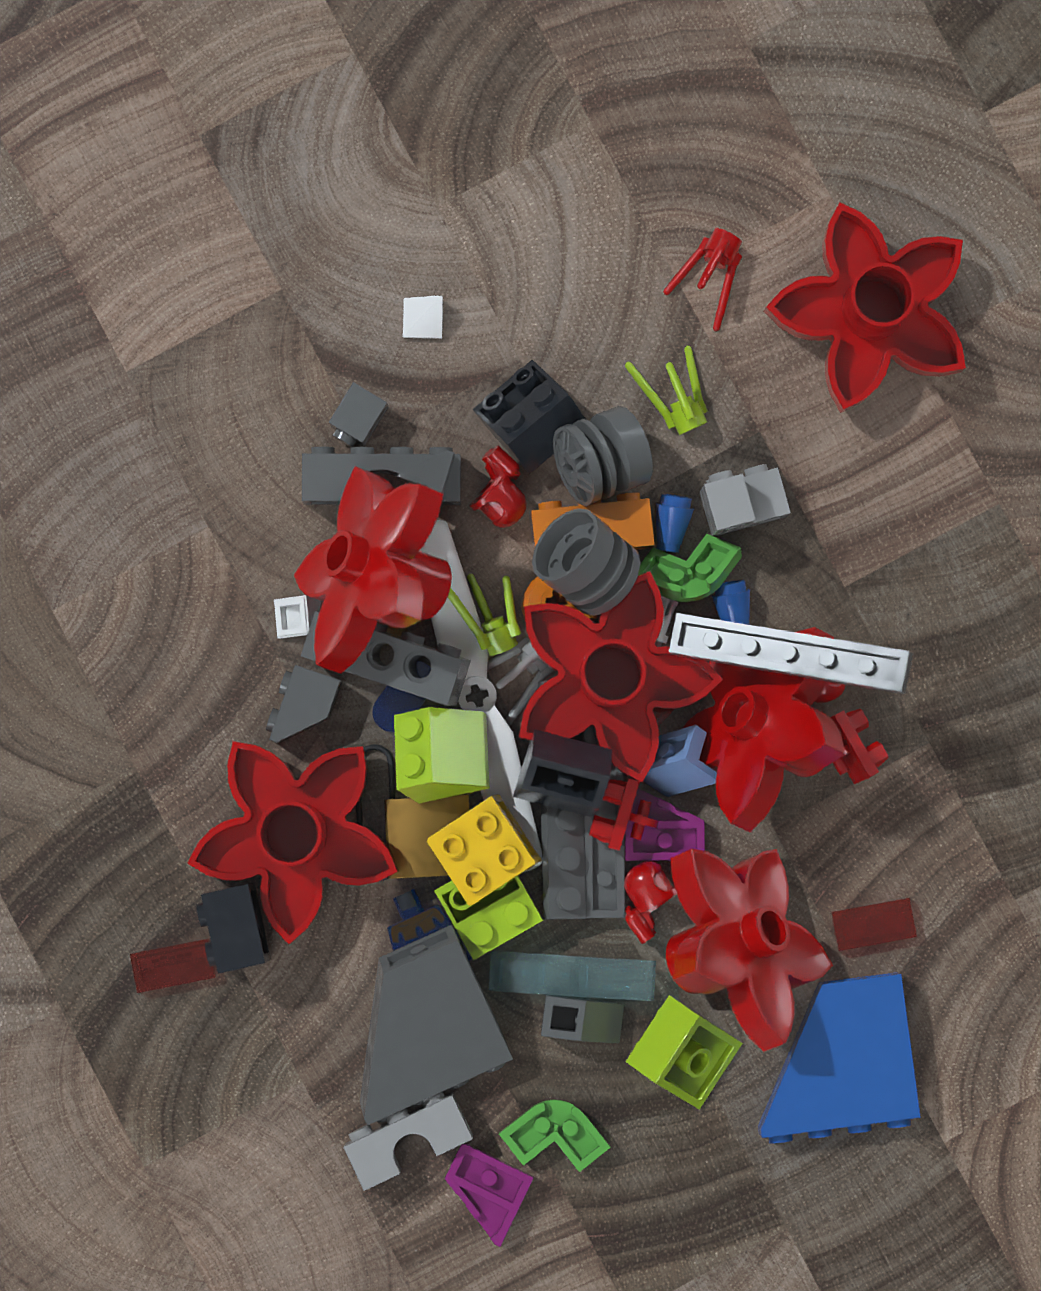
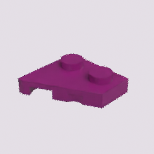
M639 788L637 789L631 813L637 814L640 800L652 802L648 818L658 820L659 822L657 829L645 826L642 839L638 840L630 837L634 822L628 820L625 831V861L670 860V858L689 849L705 851L704 820Z
M463 1143L460 1145L450 1165L445 1180L464 1202L472 1216L480 1223L494 1245L501 1247L534 1176L467 1143Z

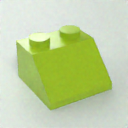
M427 707L394 715L396 785L398 791L417 803H424L490 788L486 713L483 711Z
M669 995L662 1007L657 1011L656 1016L641 1039L636 1043L626 1062L657 1085L700 1110L743 1043Z

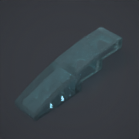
M495 950L491 951L489 990L654 1001L656 961Z

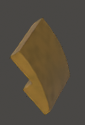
M457 795L424 803H417L411 798L384 800L386 845L399 871L388 876V879L448 876V873L427 843V839L469 811V795Z

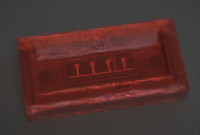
M209 938L131 953L130 958L137 993L215 978L214 966H209L205 951V943L209 942Z

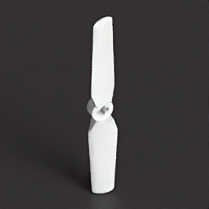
M436 520L429 538L420 551L446 560L449 563L452 572L451 588L483 631L448 523L443 520ZM447 597L443 607L431 619L437 644L443 643L462 650L460 657L471 660L458 702L463 710L483 711L486 713L490 788L481 790L483 799L486 800L490 796L497 794L501 796L542 859V851L530 801L513 797L522 768L513 731L495 707L497 699L496 689L487 679L488 651L487 649L481 650L477 638ZM473 685H478L481 691L487 690L489 693V697L483 699L484 706L476 708L474 702L467 703L466 696L471 694V687ZM542 861L524 872L537 868L542 864Z

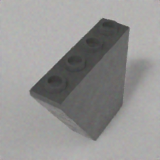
M452 925L378 959L360 1095V1105L367 1126L376 1121H387V1116L411 1105L424 1104L423 1100L444 1090L462 1087L469 1079L484 1072L497 1071L506 1062L513 1059L505 1037Z

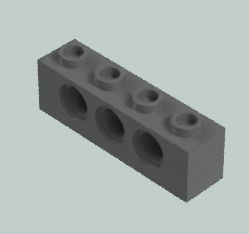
M320 611L314 612L301 657L316 661L314 639ZM377 621L373 635L365 650L345 670L346 672L447 706H457L471 660L460 657L462 650L450 645L439 643L437 649L423 645L425 637L414 633L402 631L401 637L387 633L388 625ZM385 644H390L394 649L395 656L392 663L386 666L380 659V650ZM422 656H426L431 662V672L425 678H422L416 670L417 661Z

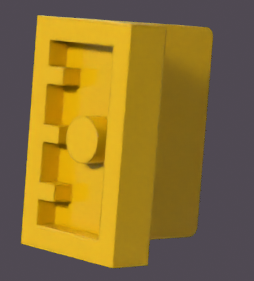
M499 794L490 796L427 839V843L466 903L470 906L542 861Z

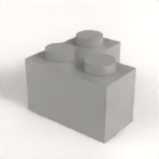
M762 464L745 469V477H743V474L733 476L732 470L708 476L709 479L706 480V484L703 485L699 493L712 536L723 535L789 516L791 512L778 468L768 470L767 464Z

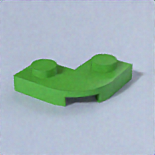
M709 534L704 536L687 561L653 547L641 562L638 576L650 571L660 590L661 596L679 602L700 600L714 593L723 584L741 559V548Z
M563 1100L539 1102L499 1132L500 1137L523 1166L554 1141L579 1172L611 1148L584 1112L574 1104Z

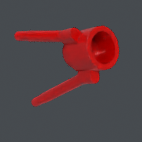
M715 228L711 237L703 238L698 249L663 290L664 295H669L679 285L704 254V260L708 264L697 284L699 289L705 287L715 268L725 269L726 265H728L713 324V330L719 331L736 268L742 259V256L737 253L742 245V241L726 230Z

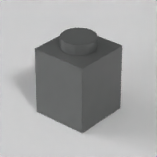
M353 382L329 421L331 428L335 429L332 436L349 447H353L355 443L365 447L389 408L387 402Z

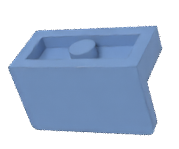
M697 725L660 735L654 763L643 781L666 797L715 784L717 772L699 760L707 732Z

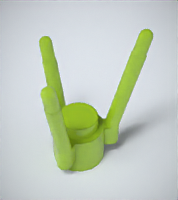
M686 346L684 352L694 400L692 395L686 396L673 363L668 362L666 364L671 383L679 400L670 405L672 413L631 362L625 364V368L663 416L668 429L676 427L679 435L708 423L704 415L708 410L702 398L696 364L690 346Z
M470 573L467 575L474 597L485 619V622L481 624L483 631L456 593L450 588L448 599L477 638L481 650L487 649L489 655L493 656L518 645L515 636L520 635L522 632L516 619L509 576H504L502 579L508 622H505L503 616L493 618L474 574Z

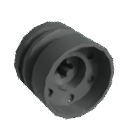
M617 406L594 415L591 421L581 419L573 425L567 424L555 431L553 448L557 469L570 495L579 504L589 506L600 499L610 498L614 495L615 491L623 493L645 485L651 480L653 462L649 442L642 426L634 414L626 407Z
M578 508L565 512L555 519L542 533L534 549L532 564L534 573L556 592L561 593L568 602L573 604L583 614L597 615L615 607L631 591L638 577L640 559L636 549L623 540L616 532L612 531L590 510Z

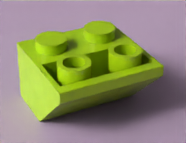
M518 875L471 906L466 903L453 881L434 890L473 960L543 921Z

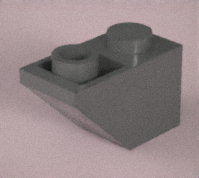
M297 665L294 666L293 672L286 671L279 688V693L284 695L280 710L272 709L266 726V731L272 732L269 740L281 743L330 719L342 681Z
M546 994L541 1036L584 1042L619 1044L624 1004Z

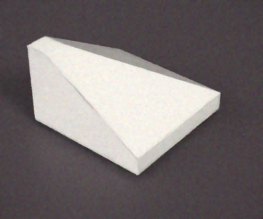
M443 296L404 298L403 338L442 339Z
M306 595L275 599L277 638L307 635L314 612L319 611L321 601Z

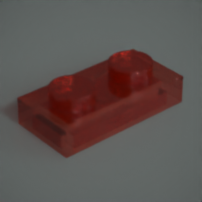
M908 897L830 912L837 951L917 937L910 898Z

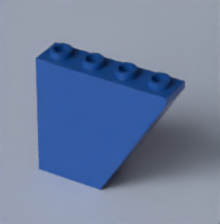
M894 972L818 982L758 1124L759 1135L761 1138L769 1137V1143H783L792 1141V1134L808 1132L809 1138H822L832 1136V1129L843 1127L848 1128V1133H861L871 1131V1124L887 1122V1128L910 1126L911 1119L921 1117L901 974Z

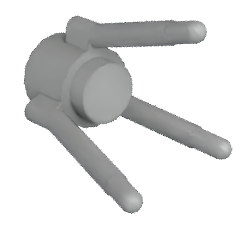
M528 637L521 640L514 648L488 660L487 671L521 653L517 656L520 663L496 683L498 689H502L525 669L532 675L537 670L539 671L505 719L509 727L539 687L538 682L543 681L553 671L536 654Z

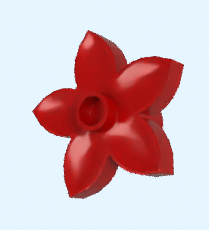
M839 202L826 227L822 244L823 261L829 276H809L796 280L782 289L765 307L763 312L779 328L795 337L811 341L828 339L831 341V346L825 360V379L829 394L840 413L861 404L878 388L886 376L890 359H893L907 371L922 376L940 377L961 373L966 366L963 347L956 330L943 315L928 305L939 298L954 280L961 262L963 240L943 236L920 238L906 244L894 255H889L884 237L875 223L862 212Z
M357 466L354 467L339 504L337 533L332 538L324 540L315 546L294 574L299 589L306 596L323 602L315 628L314 650L317 666L342 674L365 650L373 635L377 621L394 628H404L421 619L427 620L432 618L443 607L452 583L450 565L446 560L420 551L429 538L438 518L444 496L443 493L421 484H404L394 489L390 482L381 476Z
M650 571L639 575L631 591L615 607L601 613L599 623L594 624L579 610L566 605L543 603L524 606L526 632L532 648L546 665L558 672V675L542 684L531 696L523 713L519 738L531 740L534 729L571 739L584 732L589 726L595 727L599 746L612 749L611 764L620 772L642 783L654 763L659 746V728L653 708L677 709L689 706L705 697L723 679L705 660L672 655L668 652L669 646H656L655 642L663 625L664 608L660 590Z
M816 627L795 632L834 639L833 636ZM709 661L712 668L723 679L711 691L715 705L698 712L687 721L683 728L697 725L707 732L699 760L717 772L716 795L720 808L729 822L751 833L767 816L776 802L782 787L784 770L799 777L813 776L845 754L843 741L834 721L825 713L811 707L824 689L827 681Z
M233 741L227 763L228 783L233 798L244 811V816L224 821L210 829L197 843L187 864L205 875L222 880H243L261 875V902L264 913L273 929L288 944H291L305 932L319 913L323 901V879L325 877L344 885L360 886L378 882L399 872L389 848L381 838L369 828L347 821L346 818L359 803L366 785L367 764L363 746L339 748L321 755L310 763L299 780H296L287 764L276 754L257 745Z
M689 849L670 858L672 878L678 898L685 912L696 925L673 935L667 943L666 962L673 980L681 989L690 994H710L727 988L730 1004L738 1023L747 1036L763 1052L785 1044L793 1027L795 1009L792 989L823 977L833 964L822 945L807 929L800 924L787 920L785 917L789 903V886L778 850L772 849L760 852L740 861L732 868L718 856L708 851Z

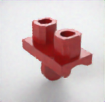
M856 709L847 713L843 710L831 716L830 718L841 733L845 750L843 756L832 762L839 775L841 776L847 772L855 785L879 773L877 768L889 756L883 745L878 741L865 747L859 738L858 733L869 727V721L863 710Z
M628 778L627 782L611 779L608 782L602 800L620 805L616 821L594 815L589 832L590 836L601 842L608 843V848L620 851L628 820L634 822L630 837L634 839H642L645 826L657 829L659 821L648 818L652 802L641 799L637 814L631 813L639 781Z

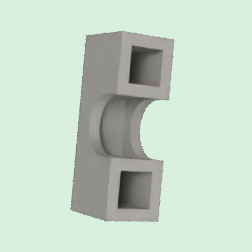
M442 1091L423 1100L424 1104H422V1107L410 1113L405 1108L387 1116V1124L372 1130L371 1125H366L348 1134L351 1141L345 1143L344 1149L364 1191L401 1173V1167L395 1156V1145L403 1136L418 1134L425 1137L430 1142L436 1156L473 1139V1134L453 1092L444 1095Z

